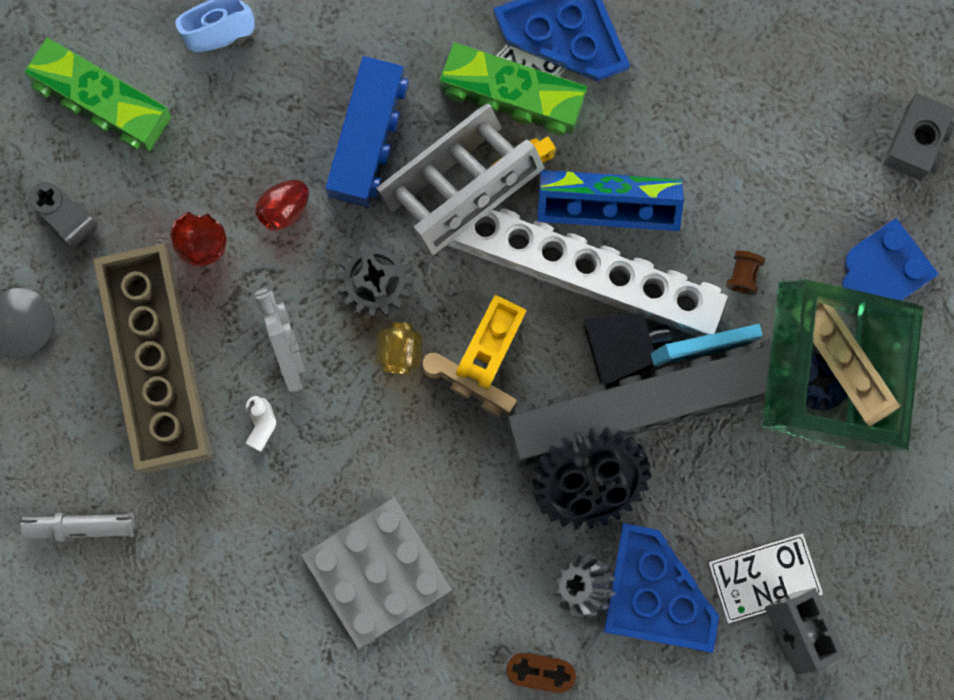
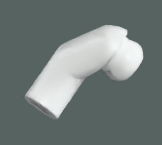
M253 396L248 399L245 406L254 424V429L248 437L246 444L261 452L276 427V418L271 404L265 398Z

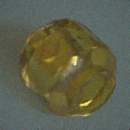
M391 322V329H382L378 332L375 362L383 366L382 372L410 375L412 369H417L420 366L423 337L421 334L412 331L413 324Z

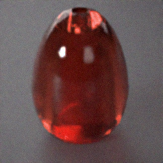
M287 180L266 190L258 199L255 207L256 217L261 224L271 231H280L292 225L307 206L310 195L307 185L300 180Z

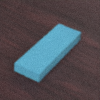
M756 324L666 344L650 354L654 366H662L739 347H746L761 339L763 334L760 325Z

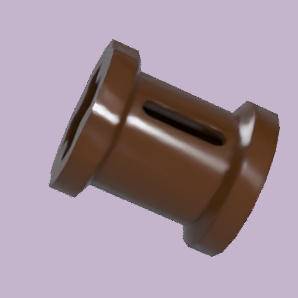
M736 251L734 254L736 263L731 279L727 280L726 287L737 293L755 295L758 291L756 286L760 267L765 263V258L749 251Z

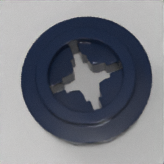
M813 354L800 362L806 382L795 391V394L804 405L814 410L825 411L837 407L847 397L846 391L821 354ZM818 371L822 372L824 377H835L827 385L828 391L826 392L823 391L821 386H808V384H811L818 378Z

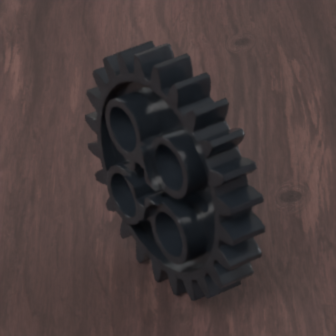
M608 427L602 431L601 435H596L594 428H590L588 436L585 437L579 431H576L575 440L571 442L567 438L562 437L563 446L561 448L550 446L549 450L552 456H540L539 459L542 467L533 469L536 478L532 479L531 483L534 489L533 494L541 513L548 514L551 522L559 519L561 527H565L572 521L576 530L579 529L583 522H587L589 529H593L595 521L600 520L606 526L610 516L620 520L621 515L619 511L622 509L632 512L633 508L630 502H641L643 500L640 491L649 490L646 480L652 478L649 471L651 465L642 445L636 444L632 435L625 439L622 430H619L612 436ZM584 458L589 459L600 494V499L598 500L594 499L591 491L590 482L583 465Z

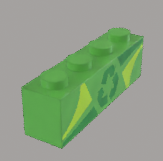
M48 37L24 71L31 81L30 87L35 92L46 98L52 94L61 100L59 104L74 115H78L81 111L91 117L89 122L106 133L109 129L121 135L119 140L134 150H137L140 146L150 152L172 118L169 110L163 104Z
M453 42L440 78V91L445 92L444 95L453 101L464 102L466 99L478 103L477 106L479 108L488 103L491 105L494 113L501 111L510 114L513 120L522 124L534 122L543 125L546 131L560 136L564 135V133L573 134L587 91V86L455 42Z

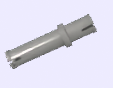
M55 513L53 517L23 516L21 523V536L23 540L55 538L56 542H64L65 538L134 537L135 531L133 513L65 516L64 513Z

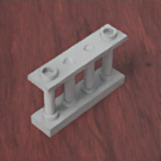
M488 103L472 113L376 188L391 213L403 205L418 220L419 223L413 228L424 247L432 256L545 169L535 146L526 139L514 148L497 132L501 129V126L491 105ZM484 141H487L503 156V158L488 169L484 168L470 154L471 151ZM457 162L475 178L460 191L442 175ZM430 183L447 200L432 213L414 197V195Z

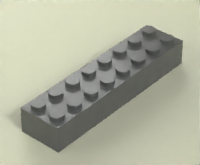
M781 337L768 339L761 342L760 347L748 352L745 346L725 352L724 357L712 361L711 356L698 358L689 362L690 366L678 371L676 366L665 367L654 372L655 376L642 380L640 375L620 380V385L616 388L606 390L605 385L595 386L584 390L585 395L575 399H571L570 394L550 399L549 405L538 409H535L534 404L518 407L513 410L514 414L508 417L507 429L518 468L540 462V456L551 457L549 447L561 448L563 446L562 437L567 438L570 442L575 440L576 431H579L585 437L588 436L590 428H594L596 435H601L602 431L608 427L612 436L619 430H622L625 438L631 435H640L793 393L806 382L793 339L782 342Z

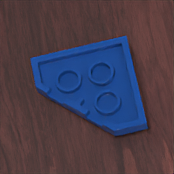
M514 0L493 8V15L505 43L509 46L596 82L629 70V61L602 0Z
M623 523L613 577L616 579L611 585V589L616 594L613 597H609V608H607L603 632L713 653L719 621L718 613L702 594L697 583L683 563L679 561L660 530Z

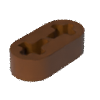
M519 653L514 655L506 666L509 680L513 684L522 687L564 693L571 689L576 680V672L573 666L561 659ZM521 659L528 660L527 664L529 667L539 669L538 676L526 675L524 681L518 680V673L512 671L513 664H520ZM561 665L564 667V673L569 674V681H563L561 687L554 686L553 679L542 677L543 671H556L557 666Z

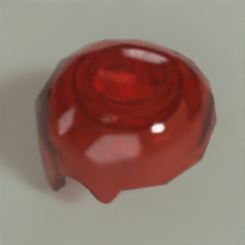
M186 212L173 222L170 231L175 253L183 262L189 265H212L225 254L228 240L224 226L208 213L205 215H194L191 212Z

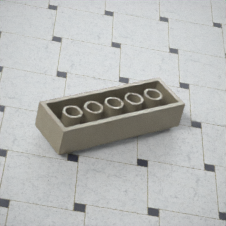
M163 243L94 258V266L135 471L144 475L212 460L213 457L171 252Z

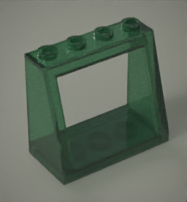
M807 279L779 282L762 427L851 451L909 450L923 306ZM817 302L858 315L855 339L901 406L870 427L850 398L846 422L805 414Z

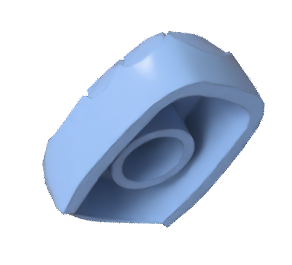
M208 0L184 12L175 22L182 41L193 52L223 48L239 37L251 35L255 28V20L251 8L240 0Z

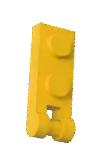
M494 295L455 375L464 379L468 376L478 381V386L488 390L527 310ZM475 358L488 364L487 368L484 369L474 364Z

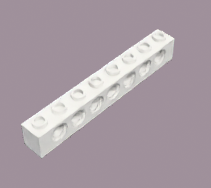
M501 209L500 212L491 210L447 244V246L626 312L632 314L642 313L648 320L662 325L667 324L670 328L695 337L715 334L728 298L727 295L721 293V288L705 282H702L701 285L687 281L688 277L680 272L668 270L667 273L653 269L654 264L647 260L634 258L632 261L620 256L621 253L612 247L604 245L600 246V249L586 244L587 240L579 235L567 233V236H563L553 232L554 228L546 223L534 221L533 224L520 220L519 214L507 209ZM481 223H489L495 228V232L491 236L482 237L477 234L475 229ZM514 235H522L528 240L529 244L523 249H515L509 244V239ZM548 247H555L561 252L562 257L557 261L551 262L543 257L542 251ZM581 259L590 260L594 264L595 270L590 274H583L576 268V263ZM615 271L623 272L628 277V283L624 286H616L610 281L609 275ZM650 283L656 284L661 289L662 296L657 299H651L645 295L643 287ZM680 296L692 298L695 303V309L692 311L682 310L677 304V298Z

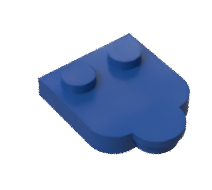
M894 218L847 253L844 259V268L847 275L843 279L842 290L845 297L853 303L865 304L869 302L876 309L888 310L934 279L939 273L898 219Z

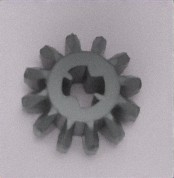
M575 555L570 557V563L559 565L562 576L552 578L556 583H559V589L552 594L556 597H562L559 605L560 608L570 610V614L574 617H582L583 615L595 617L598 615V610L609 608L606 597H613L616 594L612 589H609V584L616 578L613 575H606L609 568L608 564L598 562V558L593 555H586L585 557Z

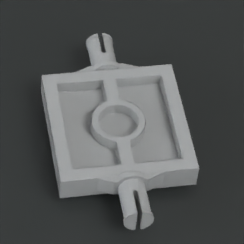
M268 289L258 290L254 296L260 309L259 315L261 319L265 320L269 338L281 368L280 373L284 377L288 391L291 393L298 392L303 388L299 374L306 371L294 330L290 326L284 302L277 304L273 291Z

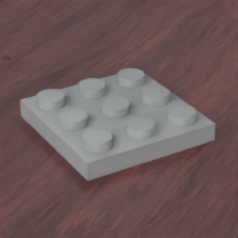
M395 497L301 555L358 649H361L452 591Z

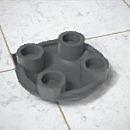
M13 288L1 292L0 354L7 357L23 358L48 347L51 340L50 336L53 333L54 316L45 298L30 289Z

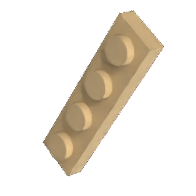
M824 292L794 311L797 319L869 427L901 407Z

